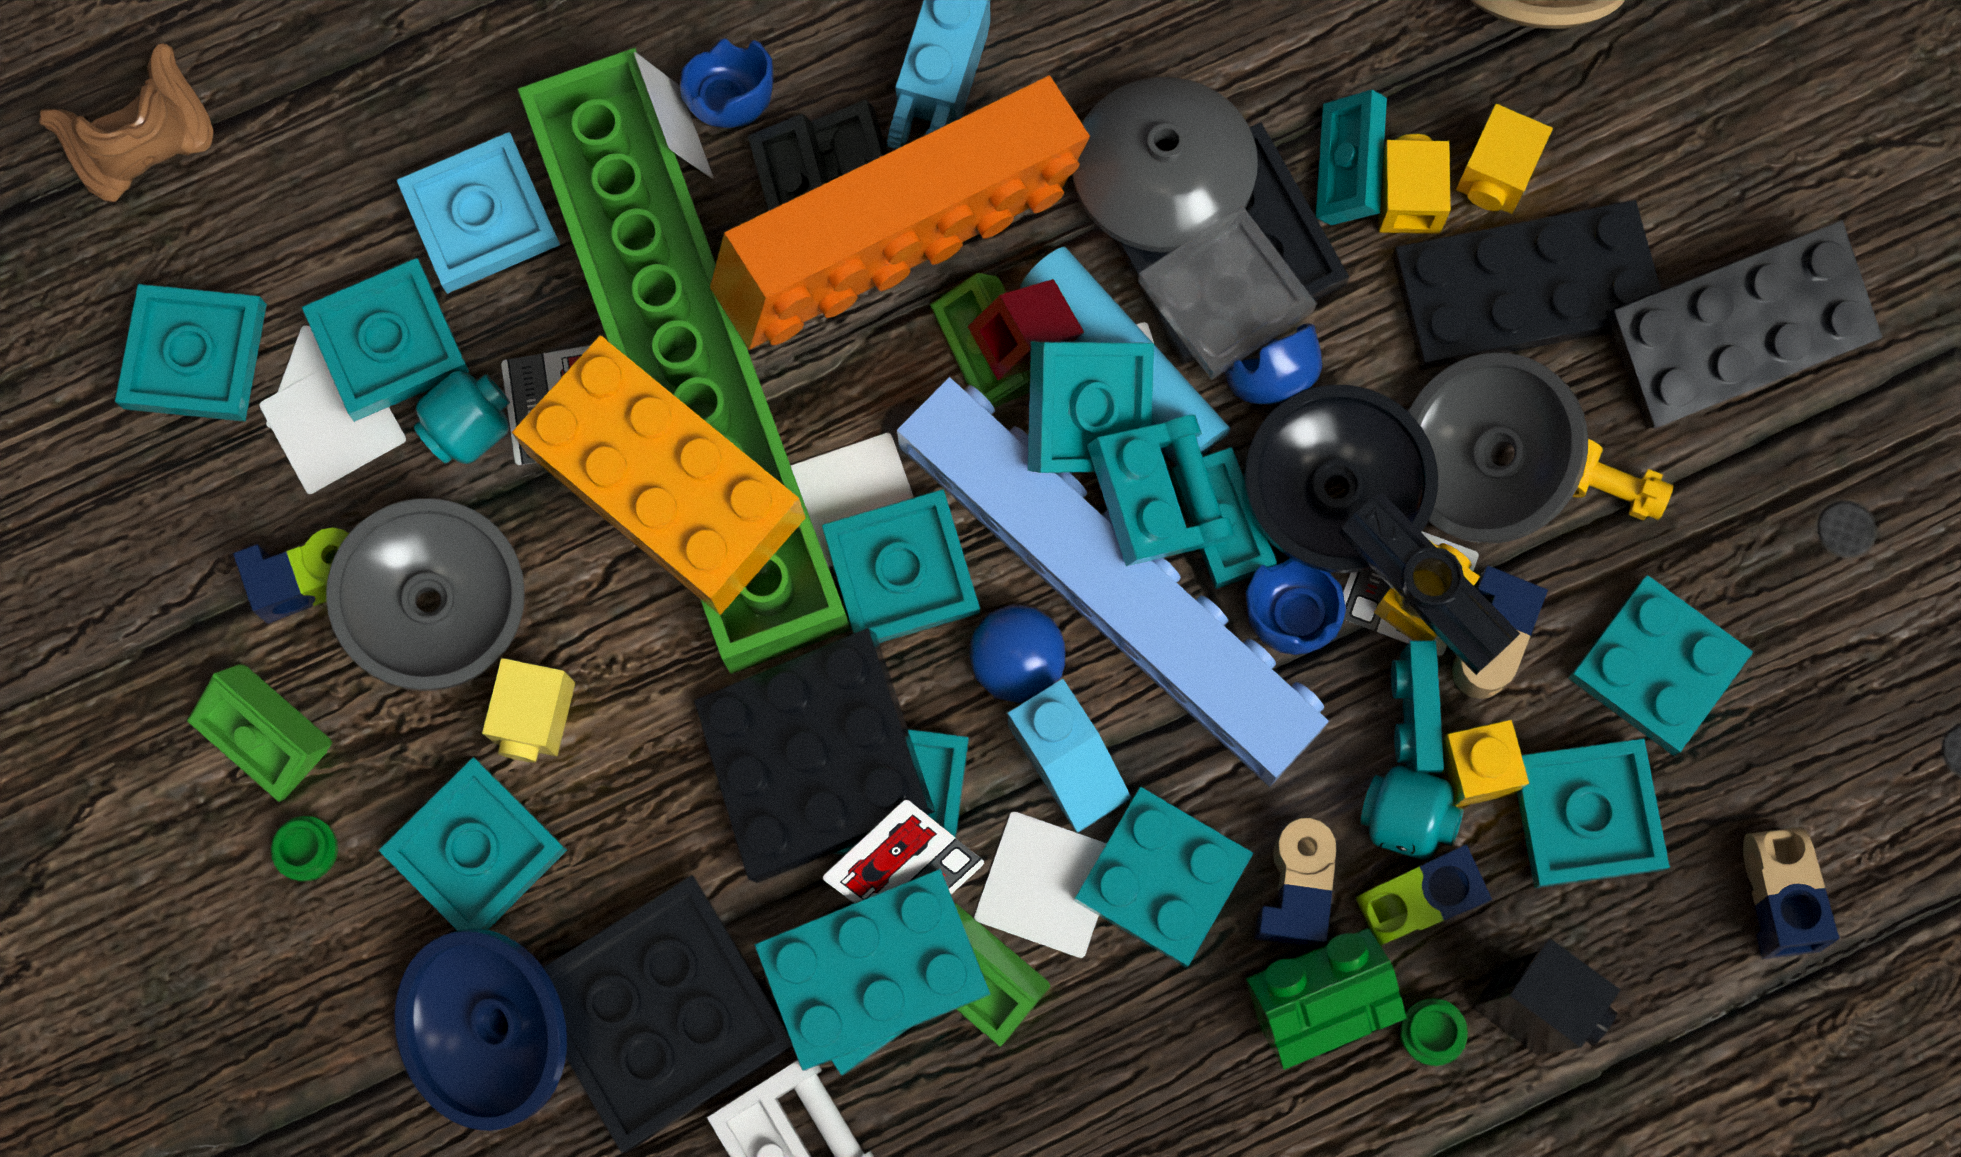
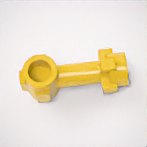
M1588 439V454L1584 473L1572 497H1585L1588 487L1591 486L1631 502L1629 515L1643 521L1647 516L1659 520L1670 500L1673 485L1661 480L1663 474L1647 469L1640 479L1598 462L1603 449L1599 444Z

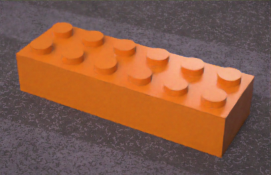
M1049 75L724 232L710 288L749 350L766 341H769L771 345L781 344L795 336L803 328V323L821 313L826 318L834 317L851 307L858 299L857 295L875 286L879 291L890 289L903 281L910 274L911 268L926 260H929L932 265L939 264L957 253L963 245L962 242L978 234L983 239L993 237L1007 228L1013 222L1014 216L1030 208L1033 213H1039L1054 205L1064 195L1062 188L1068 177L1080 166L1078 159L1090 135Z

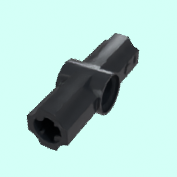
M1382 492L1367 501L1340 528L1338 533L1394 590L1396 601L1402 610L1411 616L1421 618L1475 675L1483 670L1520 635L1510 622L1463 575L1462 565L1456 556L1446 549L1435 547ZM1419 570H1428L1438 575L1443 583V594L1429 596L1420 592L1414 584L1413 573Z

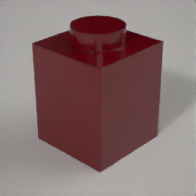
M1054 279L1000 294L967 326L997 380L1030 370L1031 341L1074 342L1084 333Z

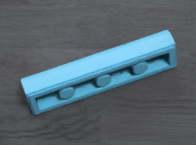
M1066 247L1058 248L1044 257L1031 269L1020 285L1021 289L1051 279L1055 280L1084 331L1074 342L1153 343ZM1154 345L1151 426L1185 415H1196L1202 433L1196 438L1203 456L1229 435L1231 428ZM1173 447L1161 448L1167 457L1178 466Z

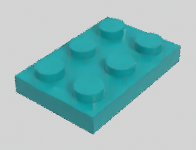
M941 869L754 944L802 1071H807L991 995Z

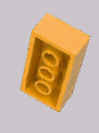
M601 335L512 431V434L524 451L719 615L725 611L806 518L799 497Z

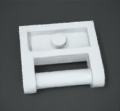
M799 1060L707 1117L730 1157H811L778 1101V1098L795 1089L835 1157H874L871 1151L864 1154L817 1076L822 1071L820 1066L802 1071Z

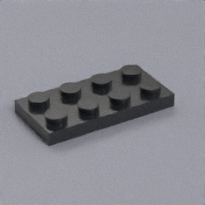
M1636 200L1397 246L1392 254L1421 370L1454 364L1463 359L1485 353H1510L1611 333L1612 329L1605 312L1606 310L1661 289Z
M1843 220L1829 222L1605 311L1646 428H1658L1882 338Z

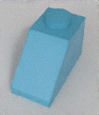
M1061 679L1008 712L1009 729L1076 833L1081 832L1131 800L1132 797L1098 731L1064 679Z

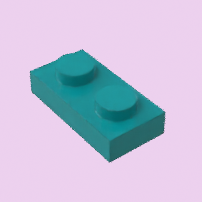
M1372 89L1323 104L1316 218L1329 225L1380 213L1387 98Z
M1232 447L1203 457L1222 517L1230 518L1235 537L1230 540L1200 549L1215 589L1253 577L1256 569L1261 565L1271 567L1277 564L1267 537L1258 527L1251 513L1245 492L1244 477ZM1179 465L1175 466L1171 472L1172 479L1191 527L1198 526Z
M1436 640L1410 641L1400 653L1401 660H1393L1391 666L1393 698H1403L1404 723L1396 724L1395 756L1398 763L1406 762V767L1415 770V772L1437 776L1444 770Z

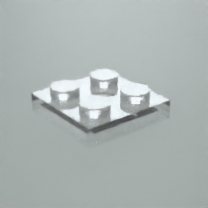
M1243 205L1139 274L1138 282L1211 380L1232 367L1236 360L1241 361L1313 313L1317 304Z

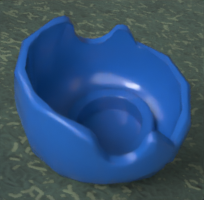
M723 38L709 52L694 55L681 70V99L699 120L708 125L719 128L749 125L769 106L773 88L772 58L763 45L756 40L751 41L749 47L744 49L732 45L727 39Z
M1303 324L1297 327V332L1280 340L1272 339L1268 345L1261 349L1260 358L1236 360L1226 368L1225 374L1228 386L1233 393L1245 402L1277 405L1313 386L1318 381L1322 370V355L1315 326L1313 324Z
M1291 558L1271 567L1261 565L1256 569L1245 591L1249 624L1264 645L1279 653L1298 655L1320 649L1337 637L1344 621L1346 605L1342 586L1330 572L1313 569Z
M1011 604L991 611L974 630L970 641V662L976 680L994 698L1023 703L1061 679L1065 667V642L1054 620L1036 607Z

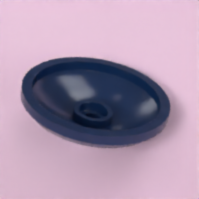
M464 929L443 935L431 941L416 954L408 965L400 982L396 998L395 1031L398 1048L406 1071L425 1100L444 1117L459 1125L475 1130L491 1131L508 1128L537 1113L551 1098L560 1081L567 1052V1031L564 1012L557 991L550 977L535 957L516 941L500 933L485 929Z

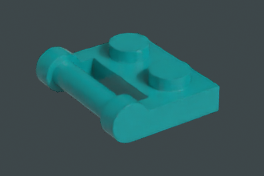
M1185 415L1165 423L1097 437L1087 445L1126 567L1213 546L1235 537L1230 518L1222 517L1196 438L1202 433L1196 415ZM1173 447L1198 526L1186 528L1161 448Z

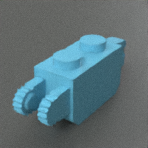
M990 0L923 1L895 87L897 106L889 128L888 147L898 149L904 146L910 135L913 117L931 121L926 135L962 118L988 36L991 21Z

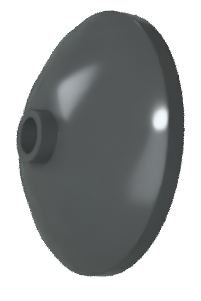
M1155 77L1138 80L1109 93L1092 108L1082 123L1090 138L1078 159L1080 166L1072 174L1074 188L1083 209L1091 220L1106 234L1119 242L1151 252H1178L1199 247L1228 230L1238 220L1250 201L1255 186L1258 166L1257 149L1252 132L1237 108L1224 96L1205 85L1173 77ZM1168 139L1173 141L1177 147L1171 151H1162L1155 144L1160 140Z
M1485 353L1463 359L1435 376L1422 389L1409 409V413L1416 419L1427 435L1437 462L1438 492L1433 512L1428 521L1449 535L1462 540L1484 544L1503 543L1523 538L1554 519L1570 501L1581 481L1588 454V432L1584 413L1579 401L1566 382L1549 368L1533 359L1511 353ZM1507 446H1513L1515 451L1513 460L1508 465L1500 466L1498 460L1500 452Z
M431 498L406 500L389 505L360 522L348 534L335 554L330 567L326 589L327 609L332 628L338 641L350 658L374 678L395 687L416 691H436L455 687L476 678L493 666L508 649L517 633L523 615L525 600L521 566L513 547L503 533L490 520L466 506L451 501ZM425 592H434L440 596L441 603L435 611L423 612L416 605L418 597Z

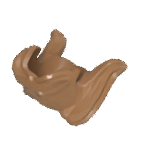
M159 44L153 50L147 65L149 79L145 81L146 85L141 87L140 95L123 109L95 119L92 123L88 122L83 116H77L73 112L63 109H44L40 112V125L45 126L46 129L54 132L58 137L68 160L89 192L107 202H116L126 190L130 189L133 178L141 175L151 166L166 161L176 154L189 156L193 153L204 152L211 146L214 131L210 117L195 91L178 68L173 48L167 44Z

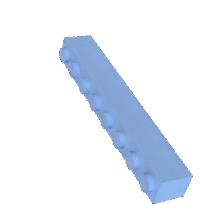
M949 377L897 429L899 448L1270 787L1329 722L1320 713L1324 709V705L1319 698L1299 682H1295L1290 686L1273 671L1272 668L1276 665L1275 660L1257 642L1250 638H1247L1244 643L1241 642L1224 626L1228 619L1211 600L1203 595H1200L1195 600L1177 584L1181 577L1166 559L1160 558L1126 567L1108 510L1101 515L1084 499L1087 491L1069 472L1038 473L1027 471L1028 435L1016 426L1010 431L1007 430L992 416L995 408L978 389L968 385L963 390Z

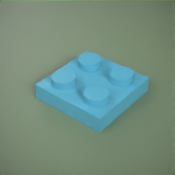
M510 132L397 179V183L433 267L447 294L560 245Z

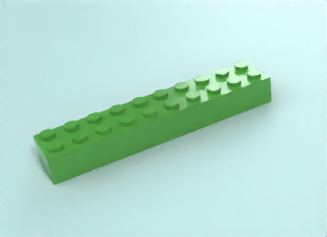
M632 48L518 88L608 342L800 499L806 517L805 520L725 611L719 615L701 600L721 658L730 674L845 633L851 629L746 344L710 288L716 264L675 153L668 147L634 55V52L637 53L636 48Z

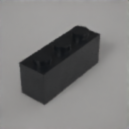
M1549 938L1508 954L1472 1005V1008L1535 1055H1543L1578 1049L1585 1042L1591 1046L1596 1045L1609 1030L1617 1016V1012L1610 1005L1621 989Z

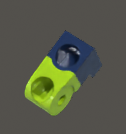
M333 527L321 529L313 534L304 546H299L272 557L258 544L233 553L252 611L269 624L326 602L327 580L335 554L349 533L343 529Z
M1467 844L1355 898L1368 928L1380 946L1416 930L1421 931L1492 900Z

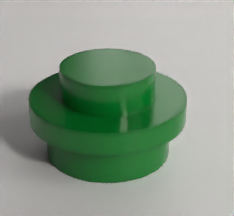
M299 816L285 822L275 833L271 844L272 860L278 871L292 880L301 882L316 880L325 875L335 863L338 854V841L333 829L324 821L312 816Z
M1430 998L1413 1004L1405 1012L1407 1019L1401 1021L1400 1038L1404 1049L1414 1060L1428 1066H1440L1452 1062L1462 1053L1468 1037L1467 1024L1461 1012L1453 1004L1442 999Z

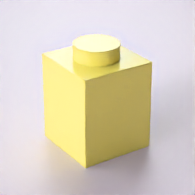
M501 658L482 734L495 744L500 745L498 754L507 758L536 763L538 753L557 757L575 682L563 670Z

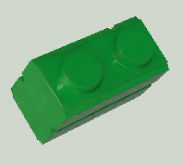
M1368 928L1354 934L1338 935L1325 946L1294 959L1278 960L1272 963L1265 971L1245 978L1251 999L1255 1005L1254 1009L1260 1028L1284 1070L1369 1035L1372 1031L1383 1029L1407 1019L1402 998L1398 992L1399 986L1394 968Z

